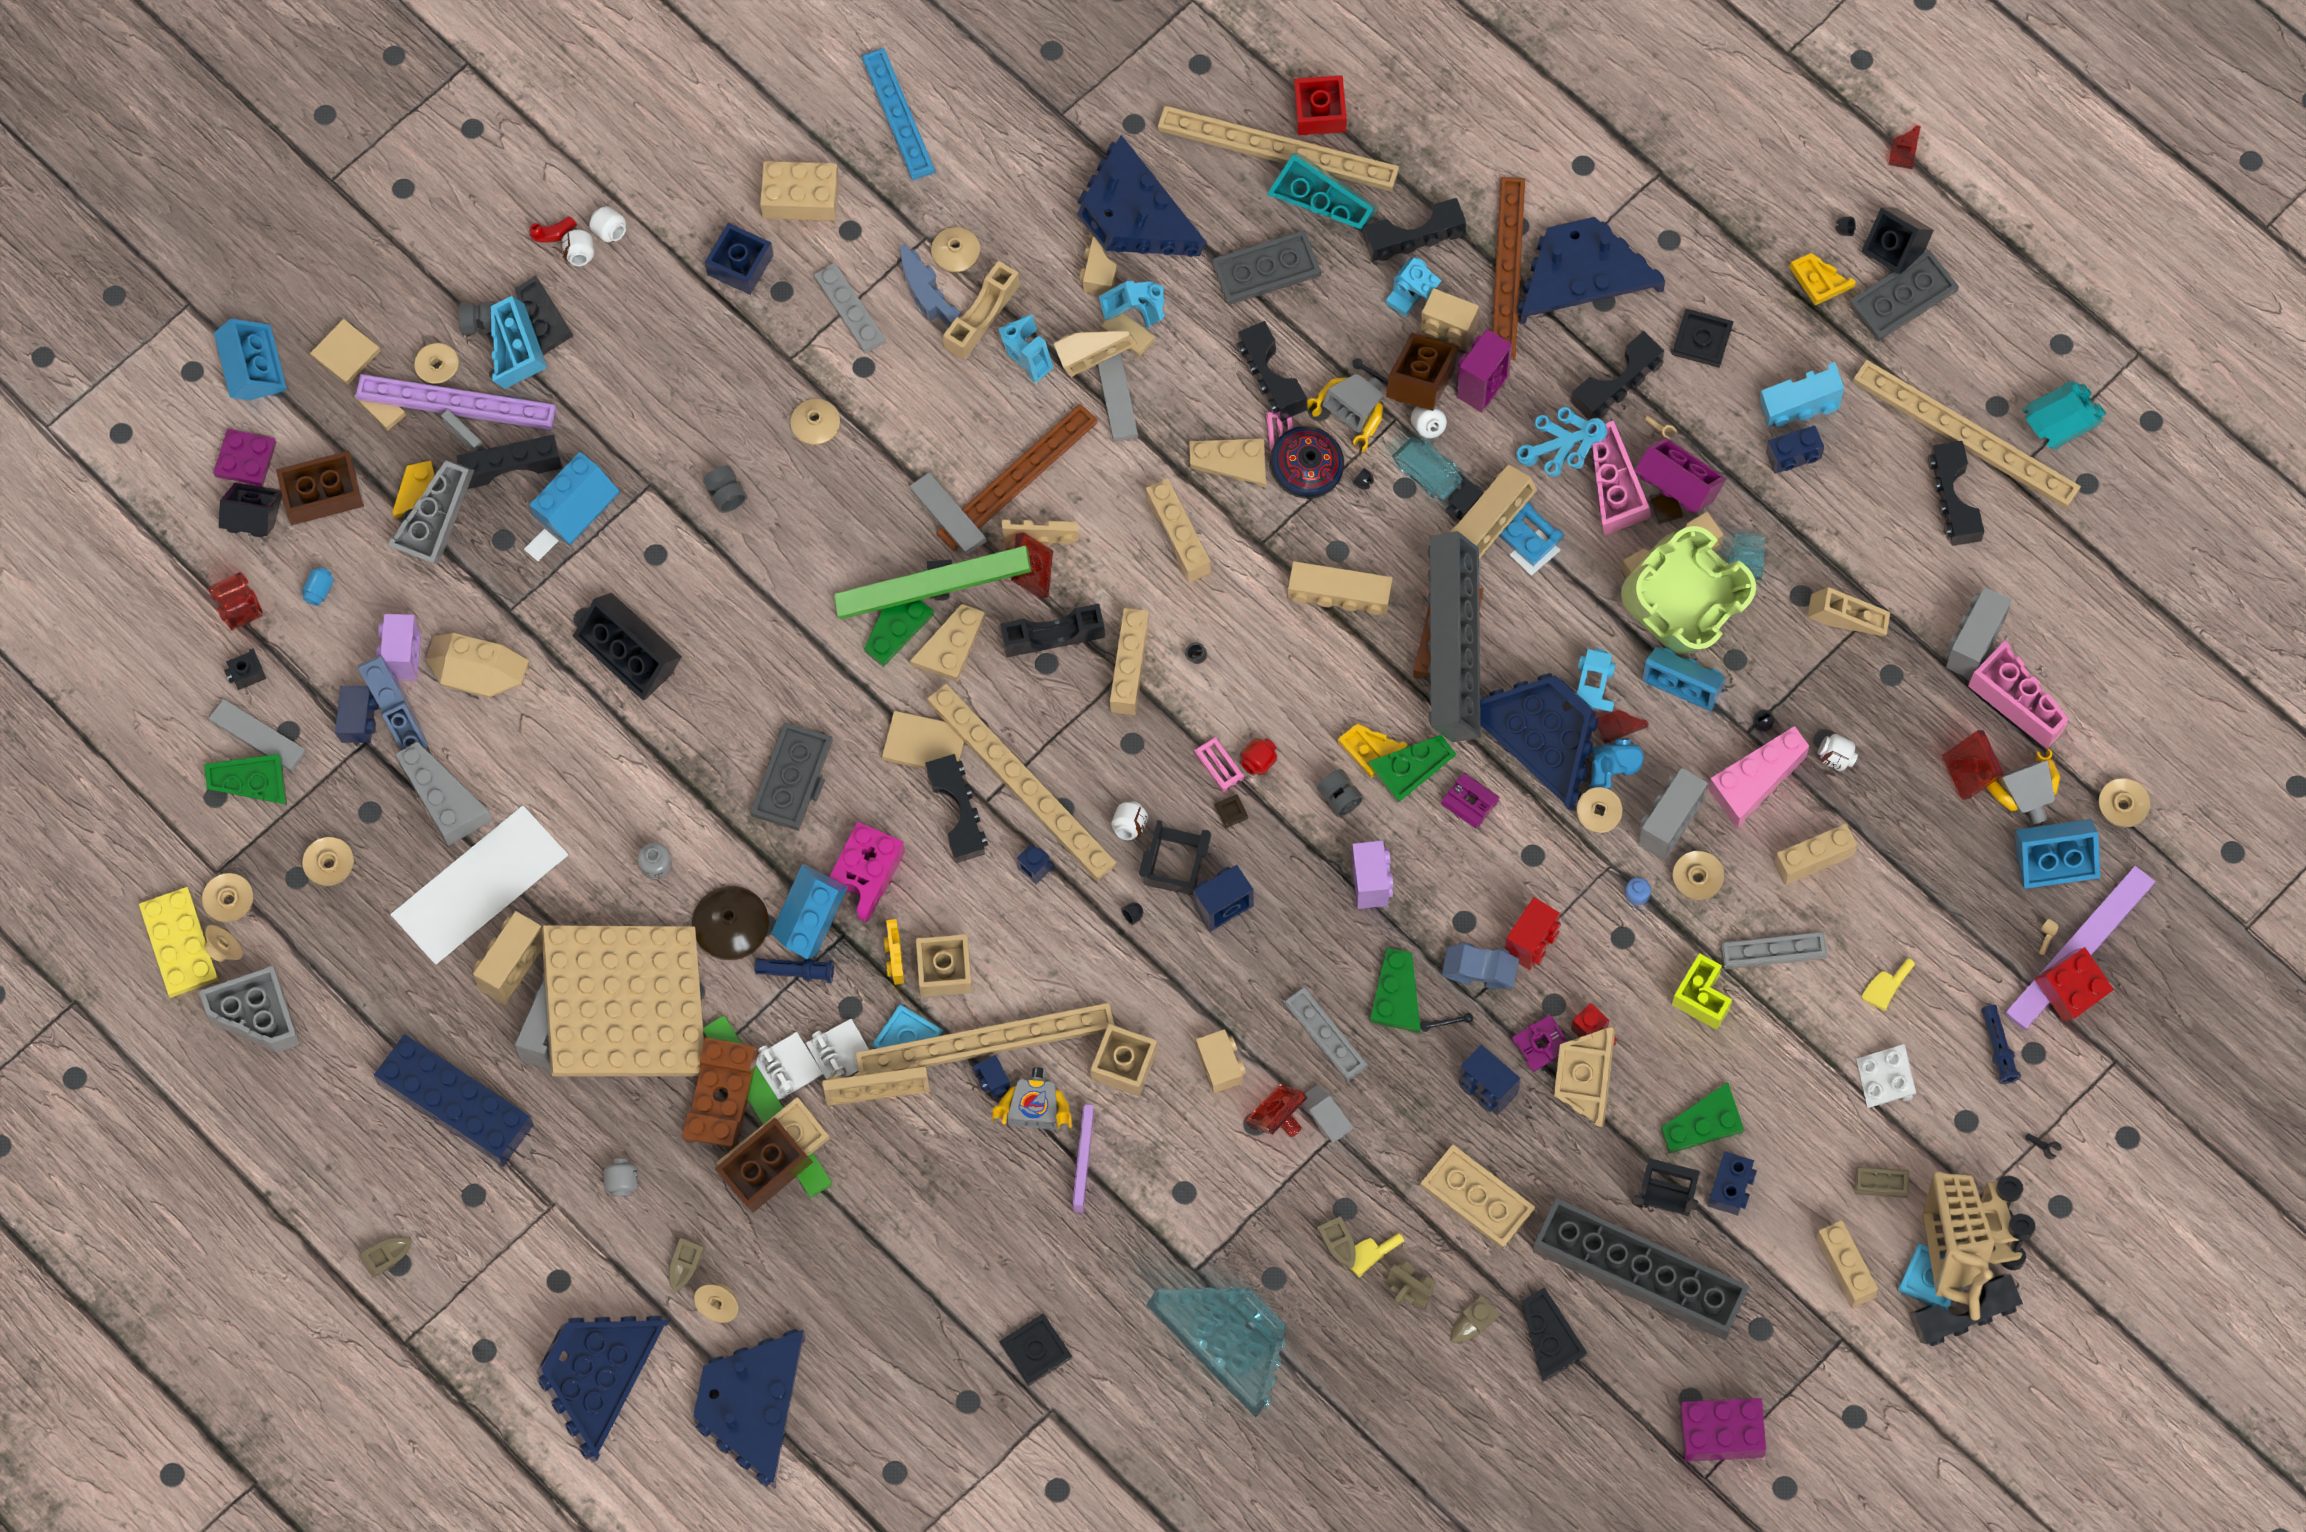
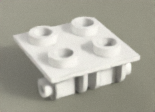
M852 1019L823 1034L821 1031H817L812 1035L813 1039L806 1042L826 1080L835 1075H841L843 1078L857 1073L858 1067L855 1053L869 1050Z
M797 1032L770 1048L765 1045L758 1050L756 1066L778 1100L783 1099L823 1075Z
M1905 1044L1856 1059L1867 1108L1900 1098L1903 1101H1909L1913 1099V1094H1917Z

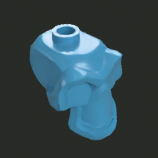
M1617 738L1615 743H1605L1601 747H1593L1591 752L1594 754L1591 782L1587 790L1596 787L1610 789L1611 775L1622 772L1624 776H1628L1629 774L1637 773L1644 761L1641 747L1631 743V739Z

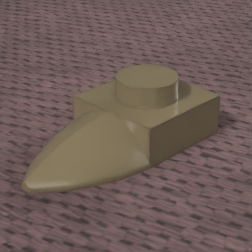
M1339 1216L1318 1226L1317 1231L1328 1252H1331L1340 1263L1353 1268L1356 1257L1355 1245L1342 1217Z
M400 1237L384 1240L361 1252L359 1258L372 1278L394 1267L406 1255L412 1240Z
M684 1237L679 1239L669 1270L672 1291L676 1292L684 1287L692 1278L694 1272L698 1271L706 1246Z
M1480 1296L1462 1312V1315L1453 1327L1450 1341L1464 1342L1473 1339L1496 1321L1500 1314L1483 1296Z

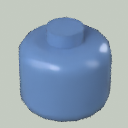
M1638 877L1631 879L1627 883L1625 897L1629 903L1637 906L1643 905L1649 900L1651 886L1648 881Z

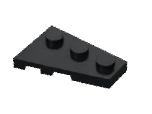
M536 275L515 288L517 299L525 304L543 355L574 336Z
M1545 1287L1522 1301L1542 1383L1587 1356L1585 1348Z

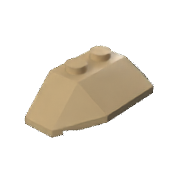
M456 633L433 636L425 658L441 686L488 698L505 692L514 686L522 685L529 665L528 659L503 645Z

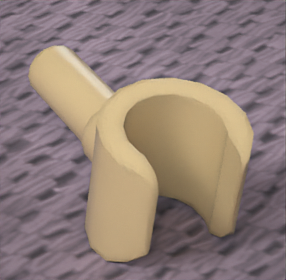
M1650 416L1645 418V421L1660 433V439L1665 437L1670 439L1665 435V432H1670L1673 436L1676 435L1677 431L1672 425L1664 427Z
M2048 919L2041 928L2047 936L2044 938L2039 951L2040 956H2045L2050 941L2058 932V924L2051 919Z

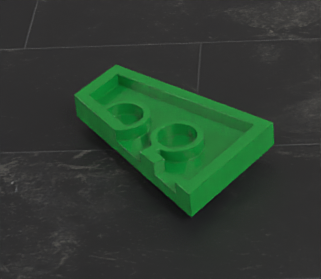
M921 600L883 609L864 647L865 653L884 667L933 617L934 611Z
M1439 735L1366 763L1395 801L1400 802L1457 754L1443 736Z
M281 754L204 764L208 790L287 805Z
M1387 947L1370 1022L1421 1033L1412 953Z
M1728 1082L1661 1127L1669 1154L1744 1133V1127Z

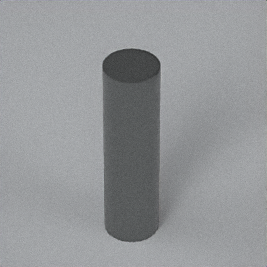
M818 779L811 798L812 800H818L825 779Z

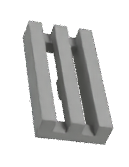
M446 410L441 415L444 426L471 452L484 450L481 440L450 410Z

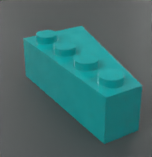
M1300 153L1292 154L1267 193L1268 196L1281 199L1287 203L1303 207L1309 211L1322 214L1359 229H1363L1364 225L1369 224L1379 208Z

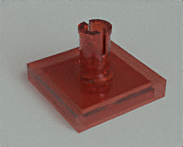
M1024 532L1016 534L1014 548L1022 546L1028 548L1032 572L1009 578L1039 598L1049 597L1053 550Z
M1977 730L1942 754L1962 800L1970 799L2004 775L1984 730Z
M1279 1085L1245 1122L1251 1129L1271 1135L1282 1127L1289 1137H1294L1300 1132L1302 1127L1293 1118L1292 1114L1308 1097L1302 1090Z

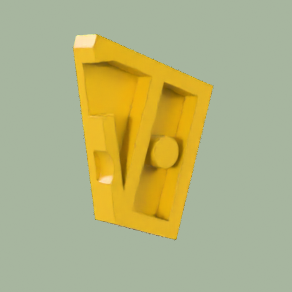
M1812 253L1792 261L1789 265L1790 270L1814 305L1842 294L1856 285L1854 279L1850 278L1847 280L1836 273L1838 269L1830 264H1825Z
M431 460L406 466L393 509L394 519L402 518L407 510L413 509L418 499L426 491L427 486L435 476Z
M1356 724L1338 738V744L1370 779L1375 774L1366 762L1408 747L1405 742H1396L1387 738L1385 734L1372 732L1369 728Z
M897 919L886 920L888 937H884L885 952H890L891 961H886L888 977L893 976L894 985L905 984Z

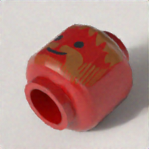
M1253 738L1240 752V764L1253 776L1255 774L1264 775L1278 759L1275 752L1277 747L1267 738L1264 740Z

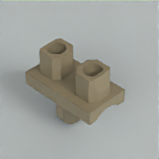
M1404 1261L1399 1266L1394 1264L1385 1281V1284L1391 1287L1390 1291L1397 1295L1394 1303L1399 1306L1403 1301H1406L1408 1304L1412 1305L1414 1303L1424 1310L1433 1294L1436 1282L1429 1276H1424L1420 1281L1412 1277L1415 1268L1407 1261Z

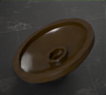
M724 886L709 892L700 900L693 913L692 927H695L697 943L706 953L722 960H737L751 955L762 945L769 930V916L765 904L754 892L739 886ZM727 914L734 916L731 920L725 919Z

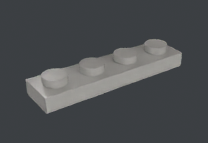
M835 263L814 274V279L864 354L886 343L885 337Z

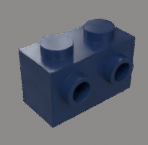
M1814 425L1768 440L1766 454L1776 474L1822 459L1824 445Z
M340 686L335 734L341 743H371L372 734L376 732L374 712L378 710L379 705L368 686Z
M1724 1151L1708 1207L1737 1216L1740 1208L1746 1209L1750 1194L1745 1193L1747 1184L1753 1185L1757 1170L1752 1169L1754 1160Z

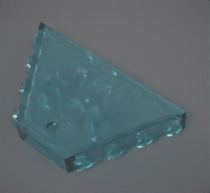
M1250 1288L1156 1289L1146 1305L1255 1418L1262 1409L1266 1410L1272 1398V1395H1269V1390H1272L1277 1376L1273 1374L1278 1369L1282 1359L1279 1356V1352L1282 1351L1287 1339L1283 1336L1286 1325ZM1245 1324L1250 1325L1253 1330L1247 1329Z

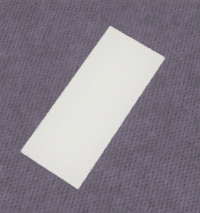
M521 806L392 912L391 916L433 963L438 964L565 859L568 854L524 806Z

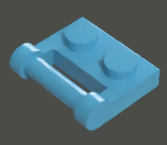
M1527 502L1499 537L1534 567L1563 539L1565 534L1560 529L1556 530L1533 509L1534 506ZM1526 517L1529 518L1550 538L1545 542L1522 520Z

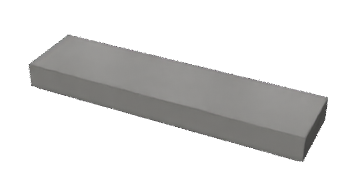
M1121 353L1097 364L1113 442L1138 438Z
M930 472L909 486L911 492L966 556L987 542L986 537Z
M225 699L221 701L209 717L211 723L265 756L281 754L282 766L290 772H293L307 753L298 744Z
M1824 931L1721 943L1724 970L1827 959Z
M1302 987L1283 1002L1284 1006L1346 1082L1368 1067V1064L1305 987Z

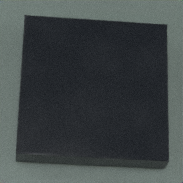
M1685 309L1672 355L1720 368L1734 321Z
M1044 1313L999 1341V1344L1027 1386H1030L1072 1359V1355Z

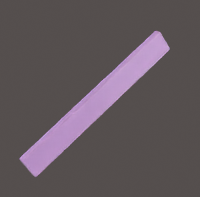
M363 374L360 375L356 392V400L444 413L446 410H450L457 416L552 430L556 413L555 404Z
M2134 866L2041 973L2073 950L2086 947L2092 956L2153 887L2155 881L2137 866ZM2034 980L2006 1011L2005 1016L2026 1031L2050 1002Z

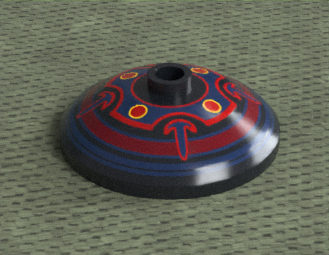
M1299 426L1286 431L1277 439L1270 454V469L1275 481L1284 491L1298 498L1314 499L1328 494L1337 486L1344 471V456L1338 442L1330 434L1316 427ZM1306 454L1313 455L1314 460H1308Z

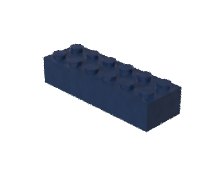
M406 1034L402 1036L374 1074L378 1085L503 1167L534 1126L529 1115Z

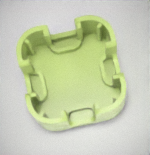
M1698 526L1686 527L1663 537L1626 578L1621 590V598L1626 610L1666 648L1678 654L1692 653L1713 645L1723 634L1719 628L1730 616L1741 613L1751 603L1756 592L1755 578L1749 568L1741 561L1728 564L1711 549L1718 541L1716 537L1708 530Z

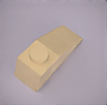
M1129 331L1074 333L1072 335H1065L1060 341L1054 343L1062 366L1070 377L1137 345L1136 340Z
M1826 587L1811 594L1807 617L1827 626L1886 636L1890 612Z

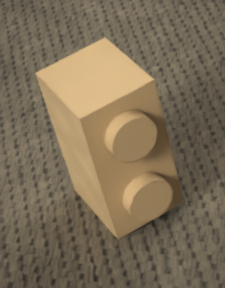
M1224 1029L1196 1039V1049L1213 1094L1243 1084V1074H1246L1242 1060H1237L1234 1051H1237L1233 1036L1228 1037Z

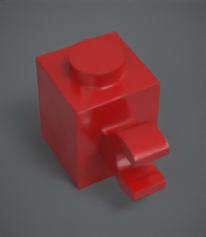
M1590 1003L1573 1019L1571 1030L1578 1037H1582L1608 1028L1609 1019Z

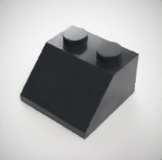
M1881 207L1861 252L1896 273L1902 274L1924 253L1934 230L1898 208Z
M234 483L220 500L219 528L226 529L231 533H251L255 537L268 536L275 526L282 498L281 490Z

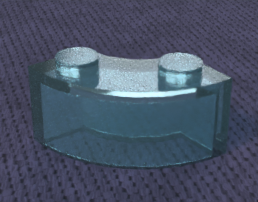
M1412 436L1392 455V458L1403 474L1416 481L1432 498L1444 501L1463 480L1458 474L1460 470L1457 465L1441 456L1425 438L1420 440Z

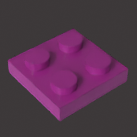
M227 429L213 472L214 476L263 487L277 443L275 438Z

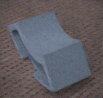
M1460 942L1458 945L1447 947L1442 976L1470 985L1471 981L1486 983V988H1514L1519 959L1510 955V952L1506 949L1484 950L1475 948L1470 943Z

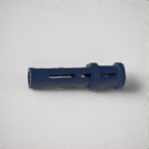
M756 958L755 974L792 976L803 978L806 982L814 979L826 980L827 983H832L834 961L829 960L827 963L807 959L804 962Z
M1988 1005L1983 1007L1981 1012L1983 1013L1994 1051L1992 1062L1996 1064L1998 1069V1082L2000 1084L2012 1083L2021 1078V1073L2017 1071L2014 1062L2015 1053L2009 1049L1997 1005ZM1992 1023H1995L1997 1033L1999 1036L1998 1040L1996 1038Z

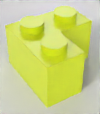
M1699 953L1676 991L1672 1006L1718 1030L1730 1010L1732 999L1712 989L1720 976L1722 965Z

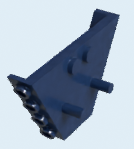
M1120 135L1116 143L1111 142L1106 152L1108 158L1101 159L1096 169L1099 172L1098 175L1093 174L1087 184V187L1090 189L1088 192L1083 190L1077 204L1081 206L1077 215L1105 251L1186 255L1189 257L1200 256L1206 244L1205 239L1124 137ZM1104 212H1110L1112 216L1108 217Z
M1596 217L1547 227L1545 236L1540 235L1537 250H1540L1538 258H1533L1530 271L1534 272L1532 279L1528 278L1526 281L1524 293L1528 294L1526 301L1521 300L1518 314L1521 315V324L1527 322L1528 316L1640 290L1654 288L1659 293L1664 291L1665 280L1664 276L1657 269L1653 270L1647 264L1641 254H1635L1623 238H1618L1614 235L1609 225L1604 221L1600 222Z
M1552 673L1537 677L1538 681L1528 684V681L1516 683L1513 685L1514 689L1504 691V689L1492 691L1489 693L1490 697L1480 699V725L1556 795L1569 810L1574 811V807L1577 806L1581 797V791H1578L1580 781L1585 780L1587 767L1584 766L1586 756L1589 757L1592 752L1593 742L1590 739L1592 731L1595 732L1598 726L1599 718L1596 716L1597 712L1561 678L1556 675L1552 676ZM1567 701L1572 704V708L1569 711H1565L1563 708L1564 703Z
M636 1316L620 1317V1321L610 1322V1317H596L594 1322H584V1318H569L568 1323L562 1324L558 1329L536 1371L539 1376L537 1382L544 1392H549L553 1399L551 1401L552 1407L557 1414L563 1415L567 1422L565 1423L566 1430L572 1437L576 1436L580 1443L578 1448L582 1456L586 1460L590 1459L591 1463L598 1460L600 1456L599 1451L660 1333L670 1320H662V1316H647L646 1321H636ZM563 1351L567 1353L565 1361L559 1359Z
M798 1329L787 1331L779 1339H765L759 1342L757 1347L748 1349V1347L740 1348L734 1351L732 1356L726 1358L722 1356L715 1357L709 1360L707 1365L703 1366L693 1415L697 1424L695 1426L696 1430L706 1438L709 1435L717 1441L715 1445L725 1454L730 1451L737 1457L735 1459L736 1463L744 1470L752 1469L757 1474L755 1478L765 1487H768L770 1484L776 1489L777 1485L775 1479L801 1347L806 1337L804 1330L798 1331ZM713 1390L719 1392V1396L716 1399H712Z

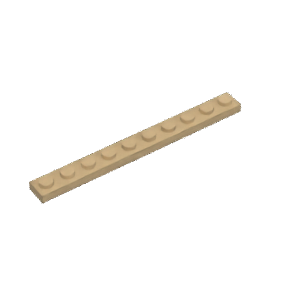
M1164 106L1158 124V131L1283 164H1287L1292 154L1300 153L1334 177L1390 192L1393 191L1399 172V166L1168 106Z
M1868 360L1865 361L1853 379L1854 384L1950 441H1963L1965 450L2065 509L2069 507L2081 488L2080 485Z
M947 684L927 698V703L1096 881L1100 880L1116 866V861Z
M1105 1003L857 1052L855 1057L858 1072H869V1074L880 1073V1070L886 1068H893L895 1071L904 1070L910 1065L930 1067L1106 1032L1108 1024L1114 1025L1110 1004Z

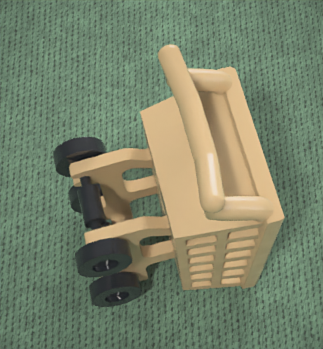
M1936 1172L1933 1174L1922 1213L1935 1292L1938 1297L1944 1296L1947 1299L1968 1305L1970 1318L1978 1320L1980 1318L1979 1296L1982 1286L1993 1276L1992 1271L1989 1270L1988 1263H2001L2003 1267L2009 1270L2022 1268L2026 1260V1253L2021 1246L2023 1240L2030 1239L2033 1236L2036 1225L2030 1216L2026 1214L2013 1215L2012 1211L2009 1210L2011 1202L2020 1199L2023 1193V1184L2018 1178L2004 1176L1999 1181L1987 1182L1982 1199L1980 1200L1973 1176ZM1933 1215H1940L1941 1220L1934 1221ZM1959 1215L1960 1218L1952 1219L1951 1216ZM1942 1227L1943 1233L1936 1234L1935 1228ZM1954 1227H1962V1230L1954 1231ZM1965 1238H1966V1240H1967V1241L1958 1242V1243L1956 1242L1957 1239H1965ZM1945 1239L1946 1245L1938 1246L1937 1240ZM1946 1252L1945 1258L1940 1259V1253ZM1972 1284L1969 1294L1955 1290Z

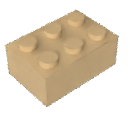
M764 161L760 203L762 217L768 219L836 221L839 184L837 164Z
M515 911L512 917L506 918L501 928L502 932L498 938L495 937L491 940L487 948L488 953L484 959L477 961L473 969V976L479 990L504 1005L507 1004L543 950L542 926Z

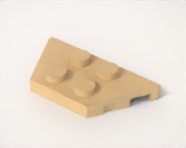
M1613 1026L1562 1043L1559 1048L1554 1096L1562 1102L1568 1103L1579 1114H1583L1591 1119L1598 1127H1603L1605 1124L1616 1029Z

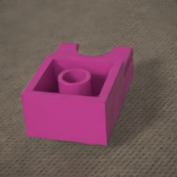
M857 822L829 877L847 886L848 888L845 893L852 892L860 897L857 906L858 919L868 922L905 853L903 841Z

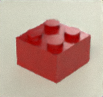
M1343 75L1294 79L1298 136L1346 132L1347 115Z
M1533 897L1506 938L1505 949L1510 952V955L1519 959L1520 965L1531 970L1534 964L1539 965L1546 955L1545 949L1548 943L1553 945L1559 936L1560 931L1558 930L1561 926L1559 922L1560 912Z
M2086 947L2073 950L2034 978L2063 1022L2075 1019L2114 990Z

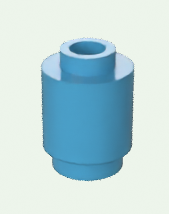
M318 567L317 570L312 569L303 586L301 598L312 605L320 606L321 602L325 601L334 582V578L331 577L332 573L322 567Z

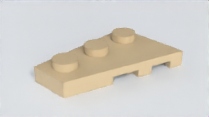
M1264 438L1189 441L1191 469L1218 476L1222 474L1233 477L1237 481H1248L1266 488Z
M1002 519L1004 548L1014 549L1032 545L1046 547L1053 543L1069 545L1074 543V541H1079L1078 522L1047 521L1043 525H1037L1032 520H1023L1021 525L1011 524L1010 520Z
M961 604L911 659L910 665L958 681L985 618V612Z

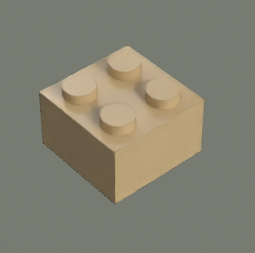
M1433 288L1422 311L1420 334L1459 346L1458 350L1466 352L1478 327L1479 306Z
M967 934L916 938L921 997L972 993Z
M1108 1024L1090 1070L1091 1080L1140 1097L1158 1051L1157 1040Z

